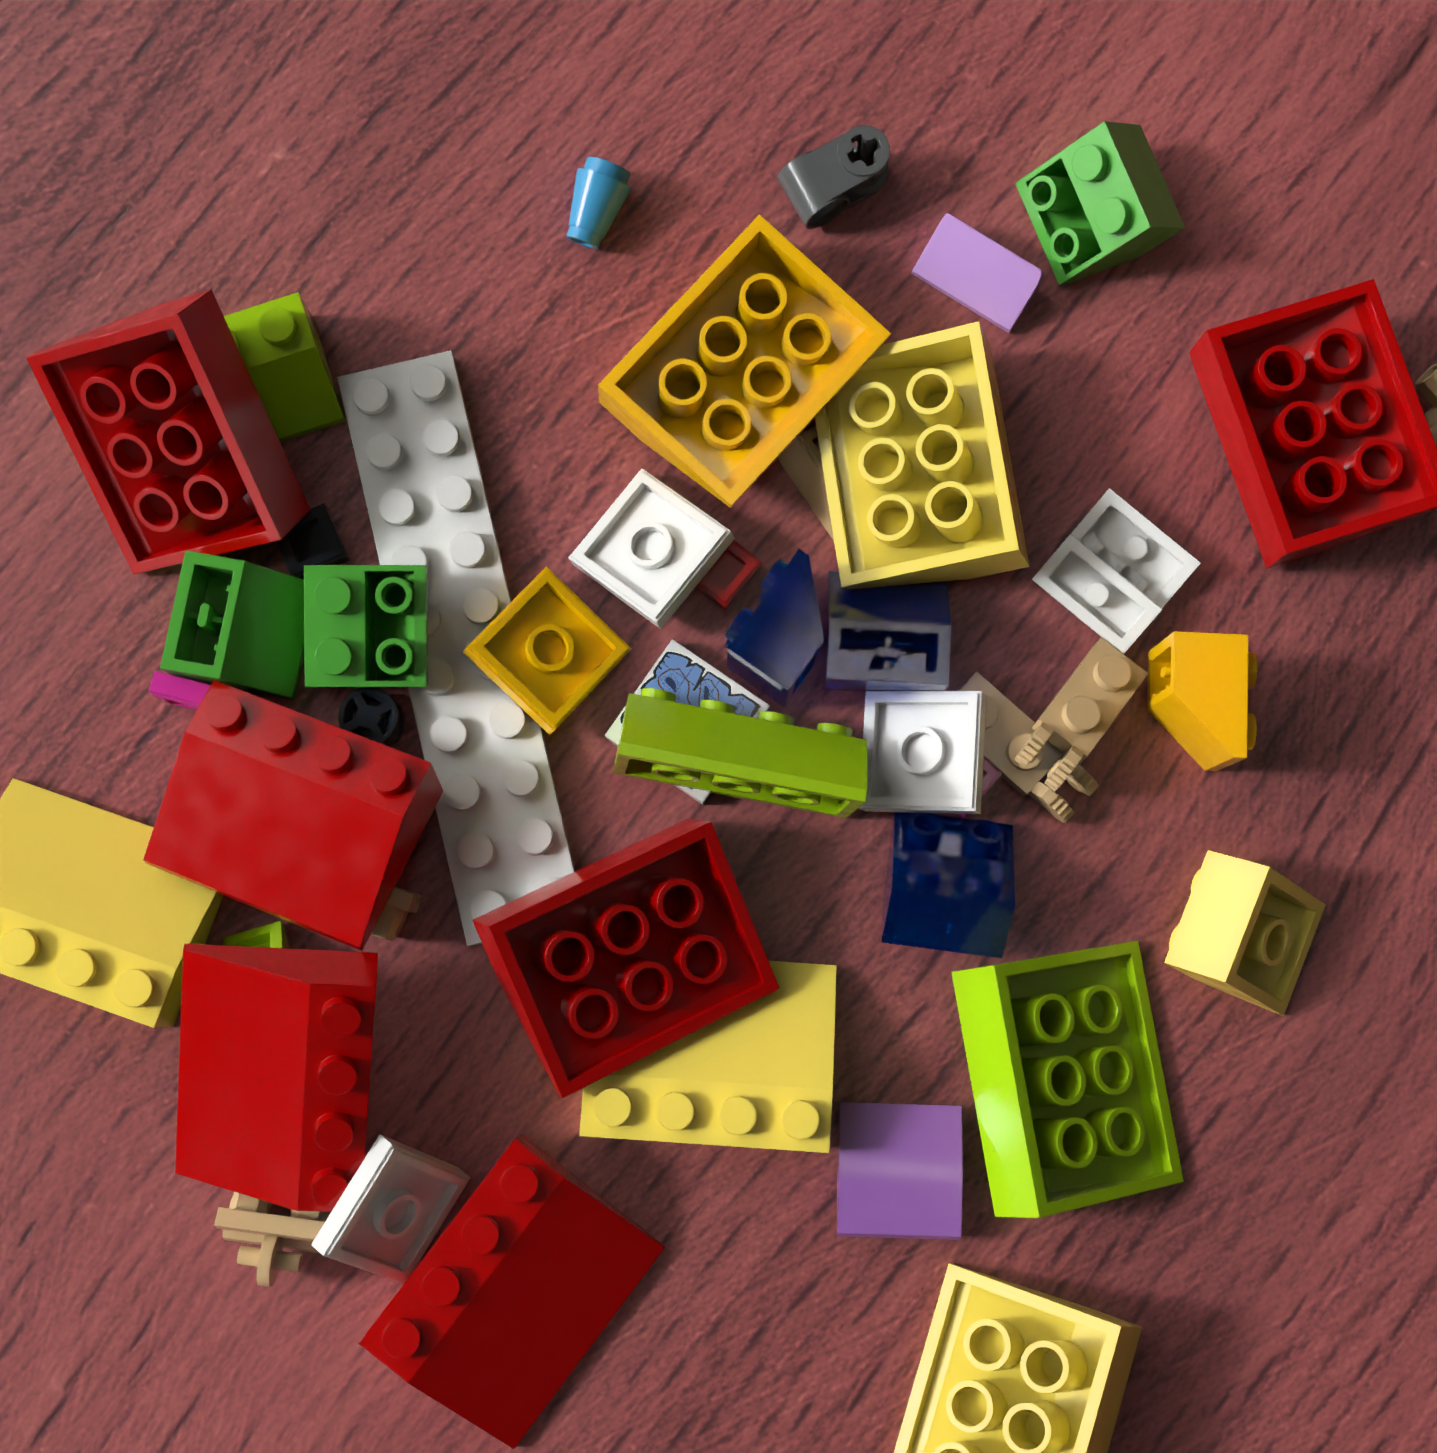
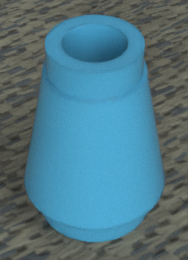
M587 157L584 168H578L576 171L568 224L569 229L566 235L567 239L591 249H599L601 240L604 239L631 191V188L627 185L630 177L628 170L601 158Z

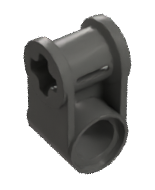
M860 125L851 128L846 133L818 149L796 157L782 168L778 173L777 180L807 229H815L827 224L844 210L876 194L883 188L888 177L887 163L890 156L888 139L879 129ZM854 158H861V160L853 163ZM873 161V165L866 166L865 163Z

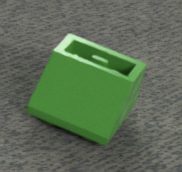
M1104 121L1015 183L1059 286L1073 283L1136 259L1186 228L1143 129L1138 124Z
M185 550L160 669L170 675L211 685L216 680L242 691L295 700L304 657V579L243 560Z
M304 565L305 687H428L427 565Z

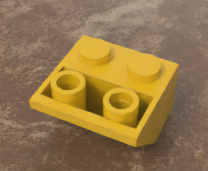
M1174 631L1148 652L1147 711L1204 771H1219L1246 759L1247 750H1252L1255 745L1257 724L1254 713H1248V689H1253L1256 683V654L1248 652V635Z

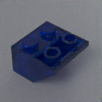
M800 549L797 550L789 563L781 557L775 562L760 585L763 591L758 598L761 602L753 612L745 606L736 616L725 634V637L728 639L724 645L728 649L727 668L784 708L817 663L824 643L810 558L808 554Z
M829 571L822 689L863 692L945 691L949 685L951 638L947 581L844 590L841 588L839 572Z
M894 812L883 897L881 943L1003 958L1016 905L1013 825L995 823L984 819L971 820L941 816L933 813Z

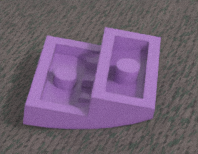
M840 1102L838 1109L837 1237L960 1240L963 1188L962 1106Z

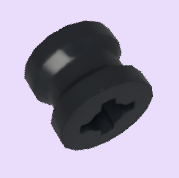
M364 687L354 690L344 699L339 708L338 721L340 728L386 746L392 747L396 744L404 732L405 717L402 708L388 693L378 688ZM387 714V716L383 717V722H382L381 726H379V724H380V722H381V717H382L383 715Z

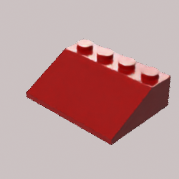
M1374 279L1206 330L1189 352L1266 569L1328 550L1437 509V447Z
M212 289L159 304L39 350L26 357L133 575L183 563L185 550L219 555L282 540L310 511V507Z
M214 680L184 732L143 860L150 866L363 951L443 793V789L431 762Z
M696 819L681 821L472 920L497 979L559 1097L562 1099L780 989L711 821Z
M184 944L175 1174L296 1211L332 1212L365 1159L378 953Z
M520 1134L512 1141L358 1344L408 1384L512 1449H515L664 1250L665 1245L526 1136Z

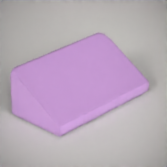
M948 213L940 221L911 272L912 275L1007 333L1013 328L1038 289L1044 276V272L1038 267Z

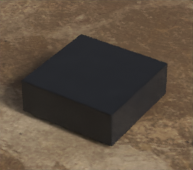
M324 503L311 508L282 540L276 541L290 575L304 579V565H339L350 560L331 514Z

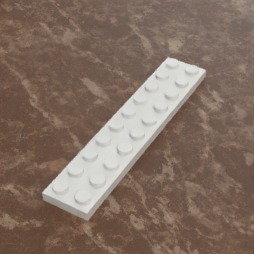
M450 350L337 378L380 565H427L428 687H408L424 759L431 762L443 789V793L435 808L466 943L470 947L482 944L472 921L473 919L575 872L541 726L463 653L465 648L511 602V597L454 356Z

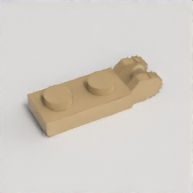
M1101 637L1032 726L1033 734L1014 760L1025 768L1029 763H1033L1043 751V745L1046 741L1063 752V757L1052 766L1044 782L1045 785L1055 792L1077 764L1080 765L1088 757L1149 673Z
M976 672L959 691H982L987 695L984 757L1003 773L1001 777L1022 796L1028 794L1054 818L1062 823H1066L1074 814L1069 803L1051 788L1040 782L1041 778L1063 757L1064 753L1046 741L1043 745V751L1033 763H1029L1025 768L1018 764L1014 758L1033 734L1032 726L1035 722L980 673ZM1078 764L1066 779L1074 789L1087 796H1090L1099 785L1093 776Z

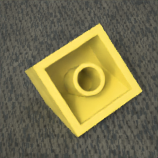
M1208 850L1201 869L1197 871L1192 880L1191 895L1180 923L1171 934L1169 951L1164 963L1194 980L1284 1016L1326 904L1269 866Z

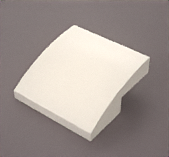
M1109 488L1032 580L1124 654L1201 563Z

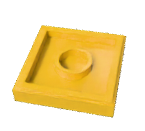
M546 566L465 648L463 653L550 735L632 648Z

